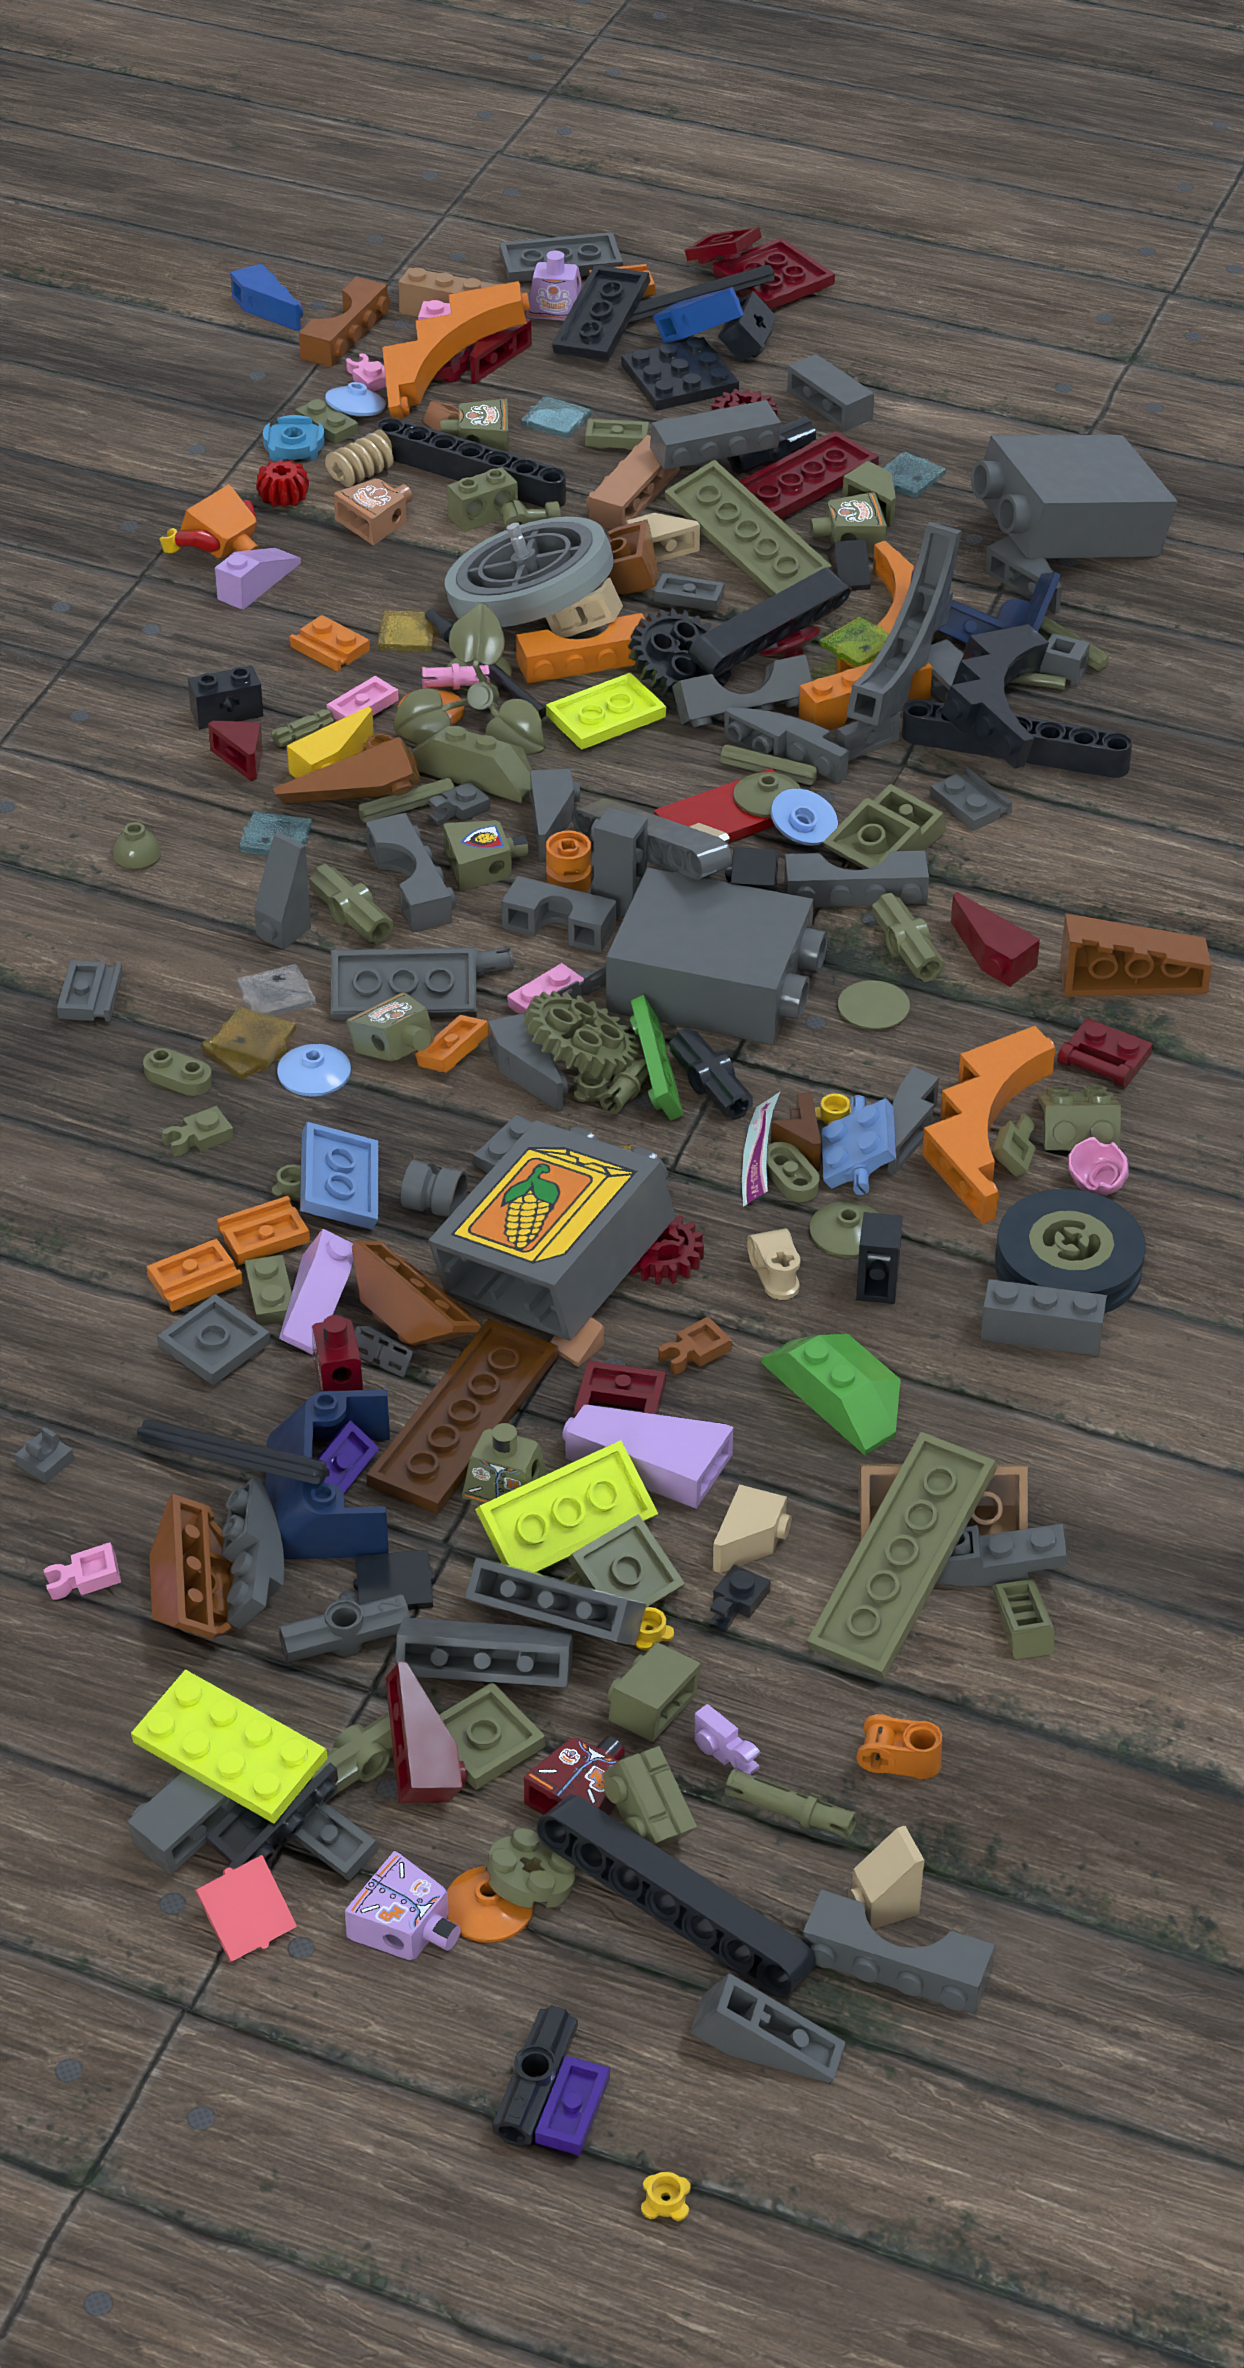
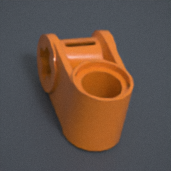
M875 1714L865 1719L863 1726L865 1734L864 1745L858 1748L856 1755L857 1763L863 1769L873 1773H889L916 1779H929L940 1772L942 1768V1732L935 1724L927 1721L892 1718L883 1714ZM880 1727L883 1728L882 1734H879L878 1731ZM877 1753L880 1754V1759L878 1761L876 1760Z

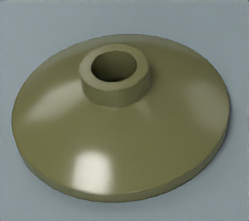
M760 772L748 775L736 784L734 788V801L742 811L750 815L772 818L771 806L775 798L783 791L801 788L796 781L786 775L774 772Z
M852 1201L828 1204L820 1208L811 1218L809 1227L810 1237L814 1244L827 1254L841 1258H858L863 1213L878 1212L870 1206Z

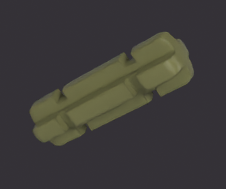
M322 709L311 716L308 715L287 724L285 727L273 730L271 736L277 747H284L291 744L292 741L302 739L334 723V719L329 709Z

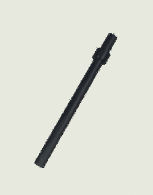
M429 609L425 613V619L436 628L437 634L444 641L449 642L450 631L455 623L450 619H444L434 609ZM488 665V675L515 699H523L531 703L538 711L541 719L546 716V708L498 665Z

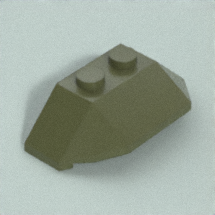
M448 725L411 751L416 758L419 772L442 779L450 778L452 782L462 785L471 782L481 791L520 803L530 795V770L532 769L523 747L496 740L493 736L473 733L460 726Z

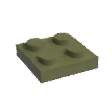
M639 1514L572 1553L568 1558L586 1587L645 1603L646 1607L655 1605L681 1589L685 1584Z
M493 1682L439 1714L458 1745L459 1761H463L465 1764L466 1780L475 1790L545 1747V1735Z

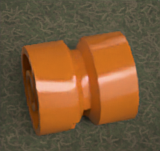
M561 831L550 836L546 841V883L584 893L587 892L591 887V841L587 836L576 831Z

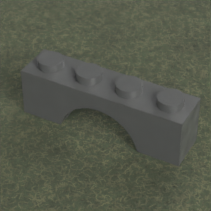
M805 654L776 660L767 665L762 683L753 693L737 694L728 691L717 682L712 674L681 680L673 685L672 688L681 725L692 723L693 728H699L712 724V719L723 716L725 722V710L729 707L770 712L775 710L774 705L786 703V708L799 706L800 685L811 682L812 679Z
M406 813L366 822L367 849L378 870L398 871L410 877L400 883L399 888L401 913L411 932L452 923V908L456 907L454 892L451 887H446L444 884V876L440 866L435 867L433 864L429 846H423L418 826L411 824Z
M890 851L887 858L881 864L864 870H847L836 867L826 861L820 853L785 854V894L813 899V907L872 906L881 895L887 893L900 897L905 905H927L929 874L925 851Z
M822 1889L805 1925L802 1939L812 1950L816 1960L815 1965L819 1967L833 1968L852 1974L865 1982H877L898 1989L906 1995L920 1996L942 2003L949 2009L964 2010L973 2014L977 2012L992 1973L995 1944L955 1931H950L941 1940L924 1947L910 1948L892 1944L881 1938L871 1928L865 1915L863 1902Z

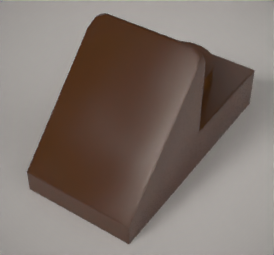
M812 1092L797 1093L796 1109H790V1119L772 1121L771 1143L787 1142L796 1146L814 1169L820 1171L821 1141Z

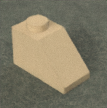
M659 513L626 520V525L648 520L657 563L700 551V524L697 521Z
M739 1484L713 1544L714 1572L723 1573L730 1570L734 1564L742 1566L774 1553L779 1539L787 1538L791 1526L792 1516L786 1514V1496Z
M906 1826L896 1828L853 1869L852 1889L848 1890V1898L864 1903L865 1915L873 1930L919 1915L924 1859Z

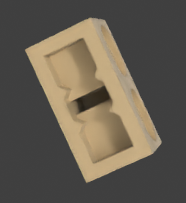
M607 578L599 587L580 601L545 618L552 633L567 638L614 622L623 605L611 579Z

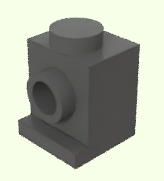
M1052 633L1048 640L1049 645L1040 667V673L1067 677L1066 679L1071 680V686L1077 687L1088 668L1090 642Z

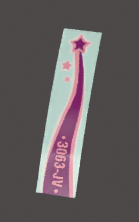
M780 1092L756 1107L748 1128L742 1169L743 1207L768 1192V1135L773 1110Z

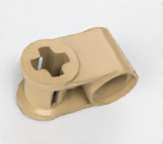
M783 1228L748 1235L747 1249L753 1268L756 1269L765 1292L770 1297L779 1300H787L796 1296L800 1288L796 1271L800 1267L801 1260L794 1247L789 1230Z

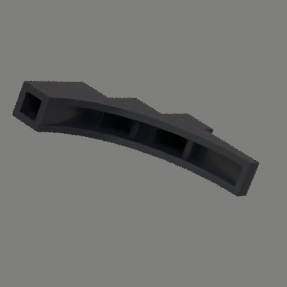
M1029 624L971 635L942 710V714L961 732L973 730L1014 769L1025 766L1034 738L1019 723L1010 709L1004 693V687L1021 675L1039 670L1049 642Z

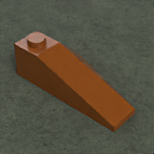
M648 520L619 526L607 531L614 562L607 578L611 579L617 594L644 592L655 587L658 567Z
M397 737L273 788L275 795L284 804L380 797L392 794L398 796L410 792L414 785L420 783V777L414 754L403 740Z

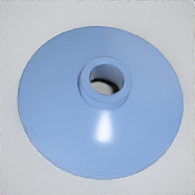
M357 382L349 383L348 386L330 389L325 396V401L331 408L355 416L380 414L385 410L386 405L385 400L380 395L366 389L367 387L364 384Z
M789 789L783 791L775 798L771 806V817L777 829L790 840L800 844H823V841L838 825L837 815L833 807L823 797L808 790Z
M308 1044L287 1052L278 1063L277 1074L282 1086L292 1093L309 1097L323 1096L337 1091L347 1083L351 1075V1064L348 1057L335 1047L324 1044Z

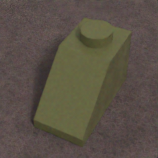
M867 461L844 476L843 498L875 492L885 523L888 526H892L894 524L896 500L892 473Z

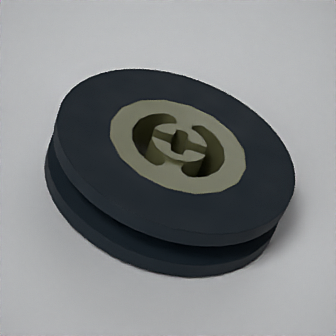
M1076 1189L1046 1190L1019 1200L1004 1214L998 1228L995 1268L1000 1281L1107 1295L1105 1313L1123 1305L1137 1290L1141 1281L1146 1242L1143 1231L1135 1218L1114 1201L1095 1193Z

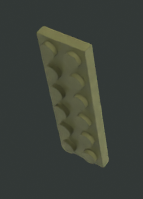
M715 459L665 490L666 500L686 519L697 521L700 524V532L771 597L827 567L832 571V565Z
M920 1432L807 1639L809 1648L885 1679L997 1470L996 1460Z

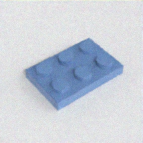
M306 1122L302 1131L300 1211L373 1230L378 1221V1140Z

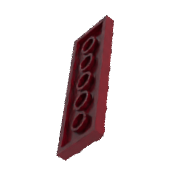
M834 431L739 482L777 517L782 519L843 486L844 476L863 463L869 461L878 466L879 456L839 432Z

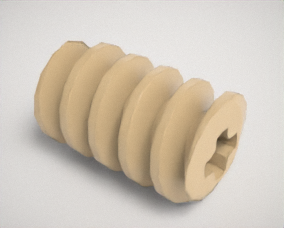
M376 430L364 438H359L354 443H349L335 452H330L325 458V466L330 476L334 480L340 481L345 487H352L355 482L360 483L364 480V477L370 478L374 473L382 472L384 468L389 469L393 466L394 462L391 441L383 430Z

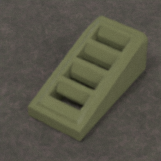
M1034 1579L993 1585L994 1597L1014 1659L1018 1660L1052 1654L1055 1650L1054 1627ZM1028 1598H1029V1600H1024V1601H1018V1602H1011V1603H1009V1601L1022 1600V1599H1028Z

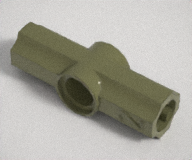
M323 864L315 869L314 874L309 878L310 889L328 904L333 919L339 925L349 923L368 942L379 945L387 941L389 934L394 930L393 920L374 904L369 889L362 883L353 885L337 869L329 867L327 864Z
M892 893L881 895L878 901L872 904V915L885 932V940L889 952L893 957L901 956L916 978L922 979L923 982L935 980L937 975L944 971V960L931 943L930 932L923 918L914 919L900 897H895Z
M389 1712L365 1728L356 1724L341 1732L333 1745V1749L327 1752L328 1759L306 1786L329 1763L337 1768L338 1782L336 1783L338 1788L334 1795L358 1779L363 1782H370L379 1777L385 1771L390 1758L393 1756Z

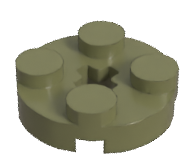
M527 1828L516 1829L513 1836L497 1840L491 1846L484 1866L485 1872L488 1870L491 1875L489 1884L498 1895L513 1904L532 1908L534 1901H548L546 1908L562 1904L569 1897L575 1880L576 1866L547 1848L541 1842L537 1833Z

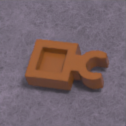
M706 1317L677 1332L676 1342L662 1344L658 1348V1360L664 1362L669 1358H674L670 1361V1372L673 1375L679 1374L687 1368V1363L694 1361L701 1367L732 1350V1339L714 1321Z

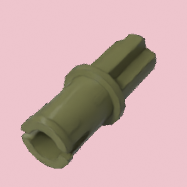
M645 1059L640 1061L634 1060L630 1067L614 1077L613 1085L600 1098L601 1106L605 1111L615 1103L610 1113L617 1114L629 1099L638 1096L641 1085L649 1077Z

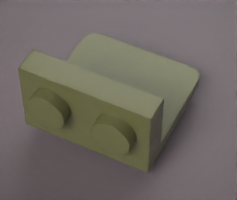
M1049 1086L1047 1087V1092L1038 1093V1102L1044 1110V1150H1072L1076 1144L1091 1137H1095L1103 1144H1111L1113 1142L1120 1149L1121 1105L1112 1092H1106V1087L1086 1086L1084 1087V1092H1069V1087Z

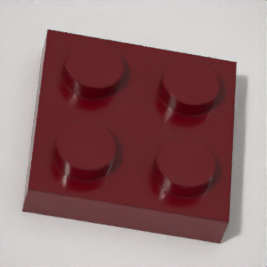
M760 227L708 234L684 250L687 261L698 260L699 264L714 261L715 257L723 256L724 260L741 256L740 252L753 248L752 244L762 238Z

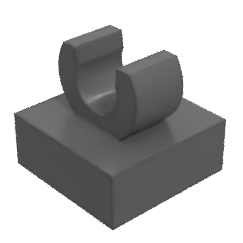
M44 1427L41 1429L40 1434L32 1440L29 1439L26 1445L15 1454V1460L18 1467L46 1484L73 1462L74 1456L72 1448L60 1442L59 1436Z

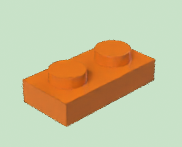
M459 1015L435 1036L434 1041L430 1043L428 1048L415 1054L418 1066L447 1073L488 1036V1021Z

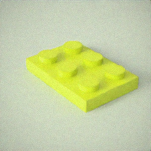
M627 673L546 704V716L583 750L665 718L666 706L634 675Z

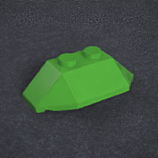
M849 1334L816 1335L791 1340L761 1358V1364L863 1455L869 1454L896 1437L901 1379Z

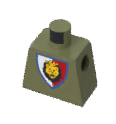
M499 821L443 824L444 852L459 891L469 890L509 878L512 874L511 858L528 855V844L525 835L506 838Z

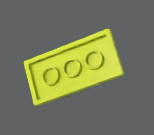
M621 1440L482 1504L475 1509L501 1563L535 1573L569 1558L572 1553L638 1514L644 1522L658 1514Z
M186 1669L131 1732L133 1743L272 1823L279 1819L328 1759L326 1748Z

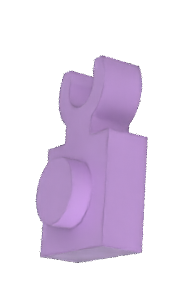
M708 1704L695 1713L694 1741L705 1754L713 1755L724 1765L731 1762L734 1768L750 1775L759 1769V1764L753 1760L760 1755L759 1749L753 1743L740 1739L736 1726Z

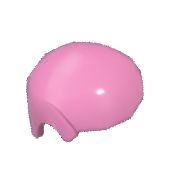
M1091 1137L1076 1144L1068 1155L1070 1175L1077 1188L1082 1191L1107 1196L1122 1188L1129 1176L1128 1159L1113 1142L1111 1144H1103L1095 1137Z

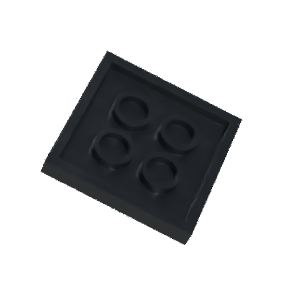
M692 337L686 341L673 344L666 343L660 347L635 350L632 353L621 355V366L656 411L723 396L724 392L731 394L734 392V389L739 391V381L704 337Z

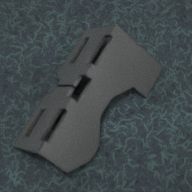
M606 966L592 973L588 969L579 973L578 975L584 978L583 982L575 981L558 990L557 993L562 997V993L572 988L567 993L572 999H576L578 995L582 996L585 994L587 996L599 987L606 986Z
M372 1325L357 1326L355 1330L357 1345L368 1351L367 1355L359 1352L360 1358L370 1363L374 1362V1359L380 1360L379 1365L381 1368L404 1378L412 1355L418 1354L420 1351L413 1346L386 1336L385 1331ZM361 1331L373 1335V1340L362 1335ZM383 1339L389 1342L388 1346L379 1343V1340ZM394 1346L407 1351L406 1355L394 1350ZM390 1361L402 1366L401 1370L389 1366Z

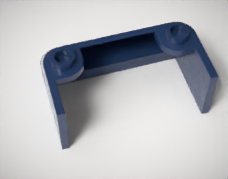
M916 561L915 566H914V568H913V571H912V573H911V580H912V578H913V574H914V571H915V568H916L917 561ZM1056 572L1042 573L1030 603L1021 599H1010L1002 604L996 618L952 600L948 623L936 631L966 644L971 635L1027 624L1038 632L1061 574Z
M388 1390L323 1391L316 1393L269 1434L267 1447L312 1458V1442L331 1441L341 1427L350 1420L371 1440H390ZM266 1473L265 1490L278 1522L284 1559L355 1558L356 1555L389 1553L386 1506L345 1507L344 1493L334 1484L323 1483L316 1485Z

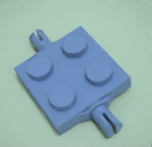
M855 1095V1099L853 1097L850 1099V1115L833 1121L828 1126L822 1128L823 1180L831 1189L853 1181L854 1193L864 1195V1191L866 1193L869 1192V1175L880 1166L896 1159L894 1107L886 1098L866 1106L865 1097Z

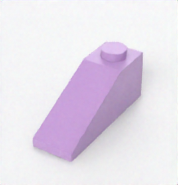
M277 548L234 552L215 567L217 599L244 610L301 563V558Z
M322 1229L302 1255L279 1339L313 1355L311 1326L315 1323L323 1322L325 1318L333 1315L354 1260L352 1253L353 1243L325 1229Z

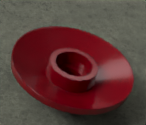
M814 626L796 631L759 652V655H784L785 659L804 655L803 647L809 644L821 630L819 626Z

